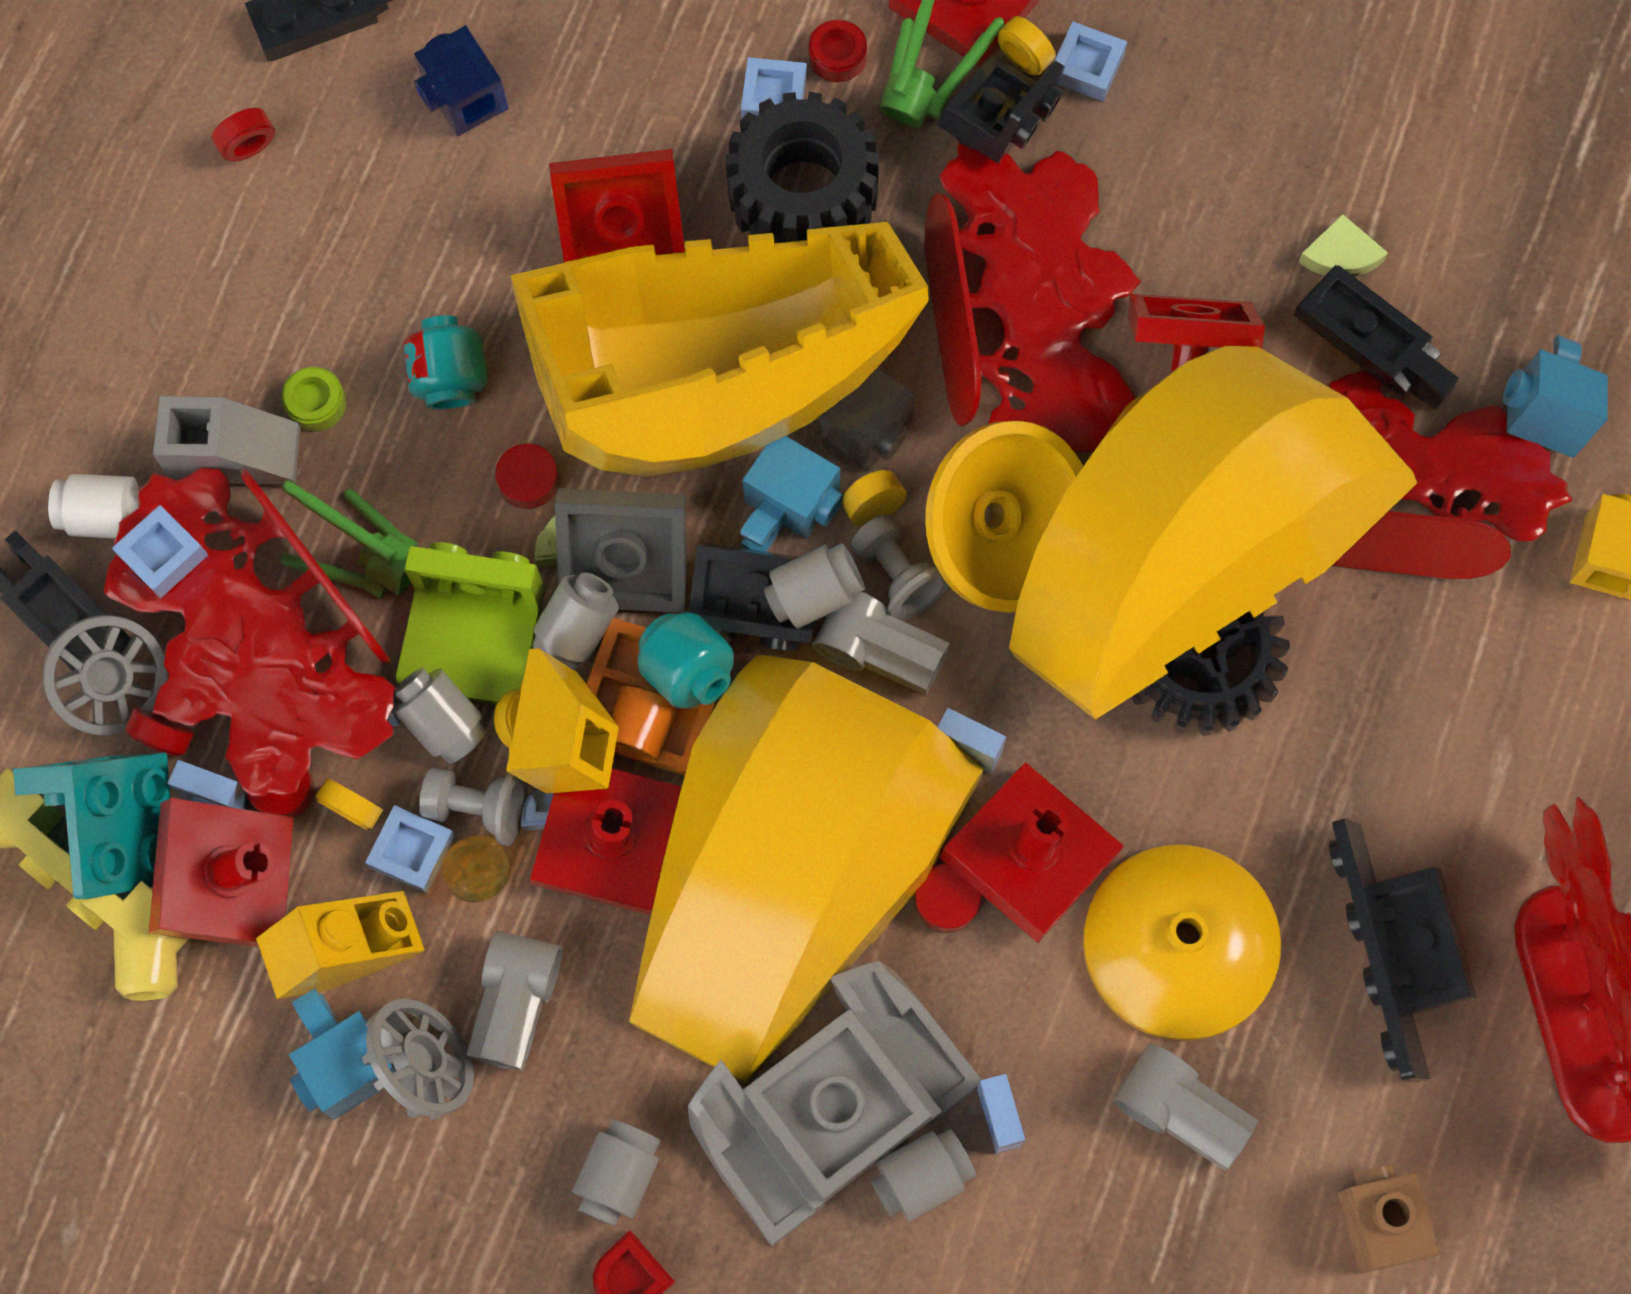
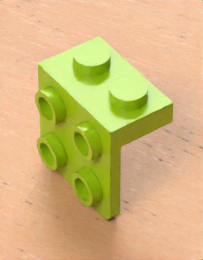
M444 542L431 543L429 548L410 546L405 572L415 591L396 673L397 682L400 684L407 676L421 667L427 673L441 668L469 701L497 705L504 694L521 688L529 649H533L532 643L535 639L534 627L539 620L545 590L537 566L530 564L526 557L511 552H494L492 558L468 555L464 548Z

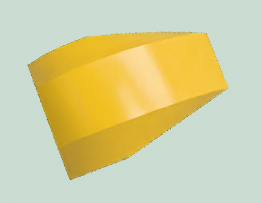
M888 222L808 229L807 240L775 244L773 233L748 235L749 246L712 250L711 239L686 241L685 252L655 255L654 245L635 246L510 275L537 382L564 451L602 471L644 477L697 470L757 451L810 424L857 389L899 345L929 301L928 285Z
M1224 346L1192 359L1162 378L1124 408L1066 490L1035 550L1018 599L1009 649L1018 661L1096 720L1168 674L1164 665L1192 647L1199 654L1219 641L1220 637L1217 631L1249 611L1253 617H1256L1278 603L1274 595L1299 578L1306 585L1326 572L1417 484L1414 473L1347 397L1259 347Z
M756 655L739 672L724 693L693 744L651 913L629 1020L630 1024L713 1068L722 1060L733 1077L747 1085L802 1024L804 1018L825 994H828L834 988L830 980L831 977L847 971L865 949L872 945L889 926L890 921L906 903L915 897L916 890L927 879L931 869L935 867L943 848L946 846L984 773V767L930 720L814 662Z

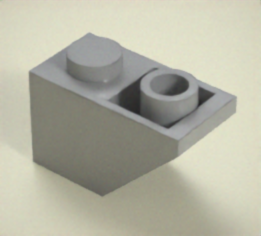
M159 396L153 456L167 476L174 480L189 476L202 467L219 469L229 479V483L245 484L241 478L242 469L245 467L257 484L282 485L285 481L296 483L301 427L298 422L223 397Z

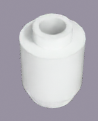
M71 474L67 480L56 479L51 486L48 502L51 526L54 529L65 530L69 536L115 538L119 522L139 508V488L136 479L130 476Z

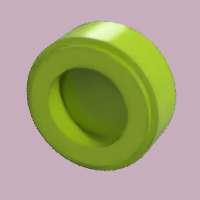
M307 367L300 369L286 380L282 388V406L289 419L298 422L302 430L319 432L329 429L341 419L345 412V392L338 378L324 368Z

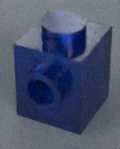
M466 25L452 33H444L432 38L423 49L414 53L421 77L414 80V85L422 101L431 113L437 109L441 110L457 137L509 109L502 79Z

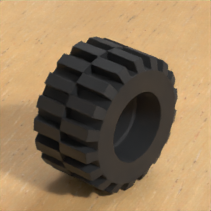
M796 92L783 94L782 103L775 105L771 98L759 103L758 116L748 112L740 120L741 132L733 131L728 142L729 154H726V172L731 212H735V222L742 233L749 230L750 235L773 233L775 244L807 240L808 229L871 223L872 211H876L878 201L879 153H876V139L872 130L865 131V119L857 111L846 115L845 102L834 97L830 104L822 102V93L809 92L808 99H796ZM795 162L819 164L827 168L835 176L825 187L808 193H796L785 190L771 180V177L779 169Z

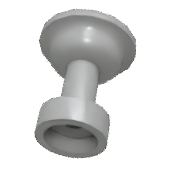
M881 515L872 519L858 530L851 541V547L865 563L878 560L893 579L888 590L890 603L887 610L890 616L901 621H907L920 615L935 604L948 590L949 585L945 582L937 567L929 563H918L915 565L911 563L897 545L903 535L902 529L890 515Z
M433 767L425 775L419 797L420 815L425 819L441 822L447 820L452 810L482 816L484 827L488 832L495 835L497 843L508 847L514 843L521 829L522 810L528 797V783L508 773L506 777H499L492 781L488 789L483 790L457 785L456 776L453 771Z

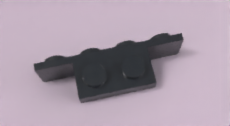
M1347 818L1333 821L1332 826L1336 839L1329 841L1330 857L1340 878H1347L1353 902L1346 904L1347 920L1354 938L1358 942L1364 940L1370 966L1363 969L1366 990L1371 1002L1375 1006L1381 1005L1388 1031L1381 1033V1045L1385 1059L1392 1071L1399 1070L1403 1081L1421 1082L1429 1080L1430 1075L1413 1014L1477 997L1441 869L1431 867L1377 883L1361 825Z

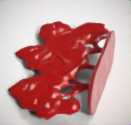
M959 143L957 146L958 157L948 161L939 177L943 188L964 206L969 220L959 232L955 210L949 198L943 194L936 193L930 200L924 227L926 268L951 414L956 424L961 427L974 420L979 408L982 376H984L995 386L1003 398L1000 405L992 411L988 424L1002 421L1033 423L1054 432L1075 453L1094 452L1124 408L1136 398L1116 367L1102 357L1095 356L1081 345L1080 334L1084 328L1102 329L1115 313V300L1117 298H1126L1142 282L1133 273L1131 267L1114 250L1104 251L1100 248L1089 247L1081 239L1090 221L1100 213L1098 178L1095 172L1086 164L1076 163L1070 155L1063 151H1055L1053 155L1039 160L1034 165L1031 173H1024L1008 153L999 163H996L979 151ZM983 223H991L995 226L994 234L977 235L978 226ZM962 249L984 257L986 268L980 280L981 287L977 293H969ZM972 308H990L998 313L1003 321L1005 337L1000 348L992 356L979 355ZM1011 347L1019 349L1016 360L1003 358L1004 352ZM1000 366L1016 368L1031 378L1034 385L1032 392L1027 393L1007 384L1010 381L1009 373H1000L998 371ZM1016 396L1025 402V409L1016 410L1012 408L1009 397Z
M1363 369L1356 373L1347 374L1329 383V388L1347 397L1414 473L1417 484L1401 499L1419 502L1435 515L1388 511L1332 566L1444 579H1473L1487 576L1503 568L1511 558V545L1505 536L1515 541L1533 542L1547 532V518L1550 510L1572 502V497L1567 492V482L1550 473L1551 453L1540 444L1507 433V412L1500 406L1491 405L1461 413L1449 421L1445 429L1430 438L1421 436L1413 430L1415 414L1398 399L1387 398L1383 395L1382 384L1366 370ZM1465 490L1480 492L1482 497L1470 512L1465 508H1458V516H1453L1450 513L1453 500ZM1431 493L1444 498L1441 509L1433 506L1429 499ZM1491 502L1499 503L1500 511L1497 515H1484V508ZM1487 520L1488 522L1492 523L1496 528L1486 523H1482L1480 521Z
M200 467L189 476L179 480L154 473L150 476L148 483L139 489V508L119 522L114 546L161 505L202 546L208 556L161 599L117 554L108 565L104 593L108 598L137 612L157 613L161 610L181 612L186 621L185 631L170 639L166 645L163 666L169 673V677L158 689L152 713L163 716L169 721L194 726L201 720L209 719L217 714L230 716V742L225 757L230 763L242 789L251 796L265 797L270 792L281 796L293 795L297 792L299 783L309 770L311 764L310 750L315 746L358 760L393 735V726L387 718L394 707L393 696L395 687L384 677L358 673L345 663L347 642L359 634L381 663L389 664L392 661L245 467L242 469L241 478L264 508L263 517L259 523L241 521L228 515L227 505L231 498L229 479L219 469ZM216 511L223 518L217 524L205 523L203 519L209 512ZM230 530L232 531L229 535L233 540H236L241 535L244 536L243 543L229 550L210 549L205 545L204 539L207 534ZM276 537L287 538L309 567L304 574L283 590H270L265 587L254 572V557L257 547ZM246 552L247 561L243 568L235 569L234 556ZM321 583L348 621L338 630L312 635L305 629L304 611L300 606L301 595L316 584ZM329 653L332 659L330 668L324 673H317L315 664Z
M1577 797L1572 819L1573 831L1555 803L1543 811L1545 857L1553 877L1560 885H1551L1534 892L1520 907L1514 924L1515 946L1559 1097L1570 1120L1586 1135L1606 1143L1631 1142V914L1629 912L1626 914L1619 912L1613 899L1612 861L1602 823L1595 810L1588 807L1581 798Z

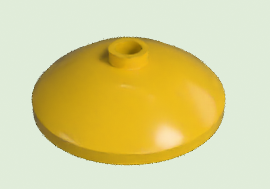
M1002 421L984 425L973 430L958 441L946 454L934 475L927 497L925 516L929 549L933 561L945 582L960 597L975 606L991 611L1016 612L1018 599L1037 545L1066 490L1083 468L1081 461L1071 447L1054 432L1042 426L1023 421ZM989 506L991 509V519L986 525L985 510Z
M1178 844L1159 846L1142 851L1122 862L1104 879L1087 911L1083 929V951L1088 973L1097 992L1109 1008L1123 1021L1146 1034L1158 1038L1175 1041H1195L1211 1038L1233 1029L1246 1020L1264 1001L1274 983L1279 968L1281 936L1272 903L1260 884L1247 870L1232 859L1216 851L1193 845ZM1181 923L1194 925L1199 932L1198 942L1186 944L1180 941L1176 934L1177 925Z

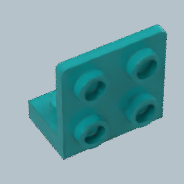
M167 753L104 756L13 769L15 795L44 794L45 806L65 805L72 888L75 899H92L133 891L141 881L148 887H153L161 802L171 798L170 786L167 784L169 781Z

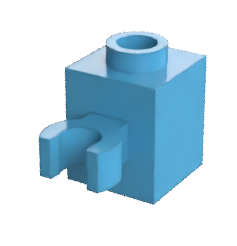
M1557 335L1554 338L1553 354L1540 349L1524 370H1515L1508 379L1503 392V403L1508 405L1506 432L1574 458L1608 420V375L1580 365L1581 344Z
M787 436L766 445L742 480L744 502L756 510L750 515L740 531V535L745 537L741 542V546L750 550L768 552L783 525L805 539H808L818 523L826 527L839 510L844 496L843 493L839 492L840 467Z
M316 988L294 1000L292 1004L312 1035L313 1040L289 1054L298 1070V1073L289 1078L290 1082L309 1112L319 1107L322 1113L335 1120L380 1092L373 1085L379 1079L372 1066L364 1065L361 1058L367 1053V1027L365 1025L368 1018L358 1011L339 1023L323 994L318 993ZM387 1063L392 1073L397 1071L393 1064Z

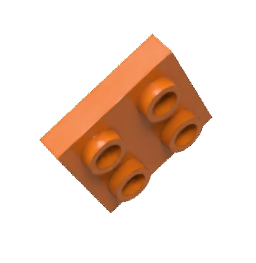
M613 618L604 634L587 681V686L619 727L614 754L685 776L693 744L715 709L719 699L712 704H701L689 709L672 706L644 679L638 670V643L646 627Z

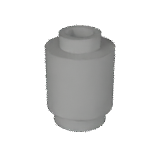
M841 543L829 549L824 544L771 570L770 578L772 585L765 587L764 592L778 621L782 623L790 619L793 625L799 629L852 603V595L864 590L865 586L857 566L845 545Z
M581 573L579 576H564L534 627L536 638L532 643L533 649L540 648L573 670L578 667L580 662L588 661L619 610L618 603L612 596L613 589L600 577L590 573Z
M421 667L407 676L395 688L394 694L398 701L395 703L392 712L432 757L440 755L447 764H453L472 751L486 735L487 729L479 722L482 714L441 668L427 673Z
M611 1119L606 1132L597 1133L571 1191L583 1198L578 1211L614 1227L620 1215L633 1220L660 1160L654 1156L660 1140L638 1128Z
M949 1128L939 1135L930 1131L877 1161L876 1165L881 1175L871 1180V1184L888 1215L892 1217L902 1212L905 1219L910 1223L964 1192V1183L977 1177L962 1144L952 1129Z

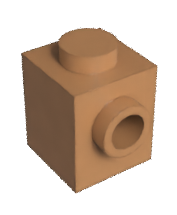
M1393 1164L1363 1170L1353 1174L1356 1186L1349 1187L1338 1193L1360 1274L1440 1255L1417 1172L1396 1176Z

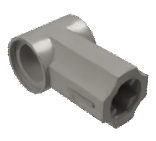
M861 591L852 595V603L826 616L812 643L814 650L821 656L853 671H862L865 667L924 696L927 695L942 667L950 643L890 616L884 604Z
M499 930L495 932L484 962L482 988H485L467 1051L469 1058L488 1065L524 1072L542 1005L549 1002L555 989L562 960V946Z
M1149 1043L1112 1099L1113 1102L1124 1113L1143 1126L1160 1134H1164L1166 1131L1222 1170H1228L1248 1142L1258 1120L1228 1101L1227 1098L1198 1081L1199 1074L1181 1058L1158 1045Z

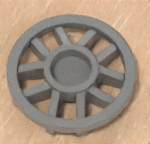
M115 615L93 616L70 624L49 645L50 649L46 655L43 667L44 692L55 712L70 726L95 735H113L125 732L126 724L130 718L125 694L148 698L141 708L153 711L158 689L167 681V670L163 666L165 656L156 639L136 622ZM109 626L100 647L85 632L91 628ZM124 628L134 633L125 649L119 653L113 650V646L120 629ZM77 635L90 650L82 660L77 659L64 648ZM143 642H145L152 654L154 663L132 661ZM59 655L76 668V670L54 678L55 666ZM133 673H155L156 678L153 688L133 685ZM79 682L83 690L62 703L56 690ZM91 700L93 722L82 720L71 711ZM115 701L120 721L103 723V702Z
M397 999L384 1005L367 1020L365 1025L367 1027V1053L361 1057L364 1065L372 1066L379 1079L373 1084L378 1091L386 1089L396 1101L406 1107L409 1117L416 1118L419 1115L430 1117L431 1121L438 1120L442 1116L454 1112L467 1101L474 1081L472 1060L467 1056L468 1048L461 1035L444 1015L420 1001ZM404 1013L415 1015L412 1023ZM428 1023L438 1030L435 1036L427 1032ZM446 1041L451 1046L455 1057L445 1053L443 1047ZM387 1063L393 1064L397 1071L392 1073ZM444 1096L450 1098L451 1100L449 1102H445Z

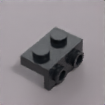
M992 54L945 107L937 126L952 134L962 145L975 149L996 163H999L1013 145L1024 149L1040 122H1046L1064 93L1063 90L1056 87V84L1066 66L1055 60L1036 82Z
M702 542L697 545L690 605L685 612L699 615L727 642L735 641L736 633L760 636V645L766 648L796 651L798 650L799 642H811L815 635L817 621L815 620L799 629L793 625L790 619L780 623L765 596L764 588L772 585L770 571L799 556Z

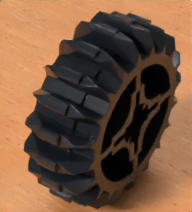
M1265 610L1258 616L1253 617L1248 611L1217 631L1220 640L1211 645L1214 650L1211 658H1201L1202 652L1195 655L1189 649L1164 665L1168 674L1133 695L1132 701L1135 705H1140L1152 698L1156 702L1151 714L1154 722H1160L1167 711L1178 715L1174 723V729L1177 733L1185 731L1190 719L1198 720V729L1203 736L1212 733L1216 717L1228 732L1234 731L1240 723L1239 713L1245 718L1255 720L1262 711L1259 701L1273 702L1279 692L1273 681L1283 680L1288 671V666L1278 658L1287 655L1290 649V642L1282 637L1274 636L1282 630L1285 624L1284 616H1264V613L1267 611ZM1249 645L1252 660L1250 675L1240 684L1230 689L1226 681L1229 673L1226 660L1236 656L1239 648ZM1176 676L1188 677L1196 682L1201 692L1184 688L1170 678Z

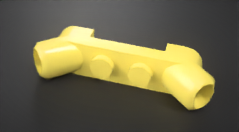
M6 767L0 774V849L19 848L27 856L18 865L48 890L58 881L73 894L70 854L47 835L62 819L64 814L54 806H45L44 797L40 794L15 795L14 775ZM141 881L125 900L117 894L92 899H75L73 896L66 906L95 930L104 921L114 929L115 988L124 998L133 1001L164 999L169 997L178 988L176 953L190 938L148 933L152 889Z

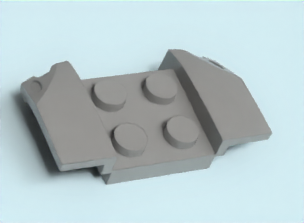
M881 961L868 963L832 976L830 980L836 997L846 1009V1012L742 1090L729 1069L720 1060L688 1105L690 1127L722 1180L771 1247L825 1207L827 1200L929 1121L933 1123L977 1089L979 1082L982 1080L908 985L893 969Z

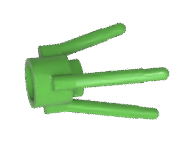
M922 0L915 22L911 18H906L902 22L889 79L881 96L879 105L881 113L899 123L917 128L922 127L926 115L939 119L949 97L1004 27L1003 18L997 17L993 20L939 90L935 92L932 88L935 81L934 77L915 67L935 1Z
M285 481L282 484V489L285 493L364 546L357 563L365 569V575L317 562L330 580L361 588L380 600L384 597L387 590L399 596L409 588L411 582L405 572V565L409 547H417L418 542L396 529L372 505L351 488L344 491V498L381 534H370L292 481ZM284 554L281 557V563L284 566L298 569L302 572H306L309 569L301 557Z

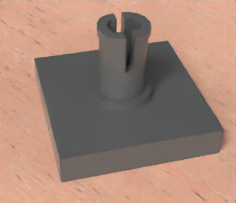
M558 488L555 498L558 585L564 576H579L581 573H590L600 577L613 589L612 596L616 599L619 610L685 612L687 603L686 494Z

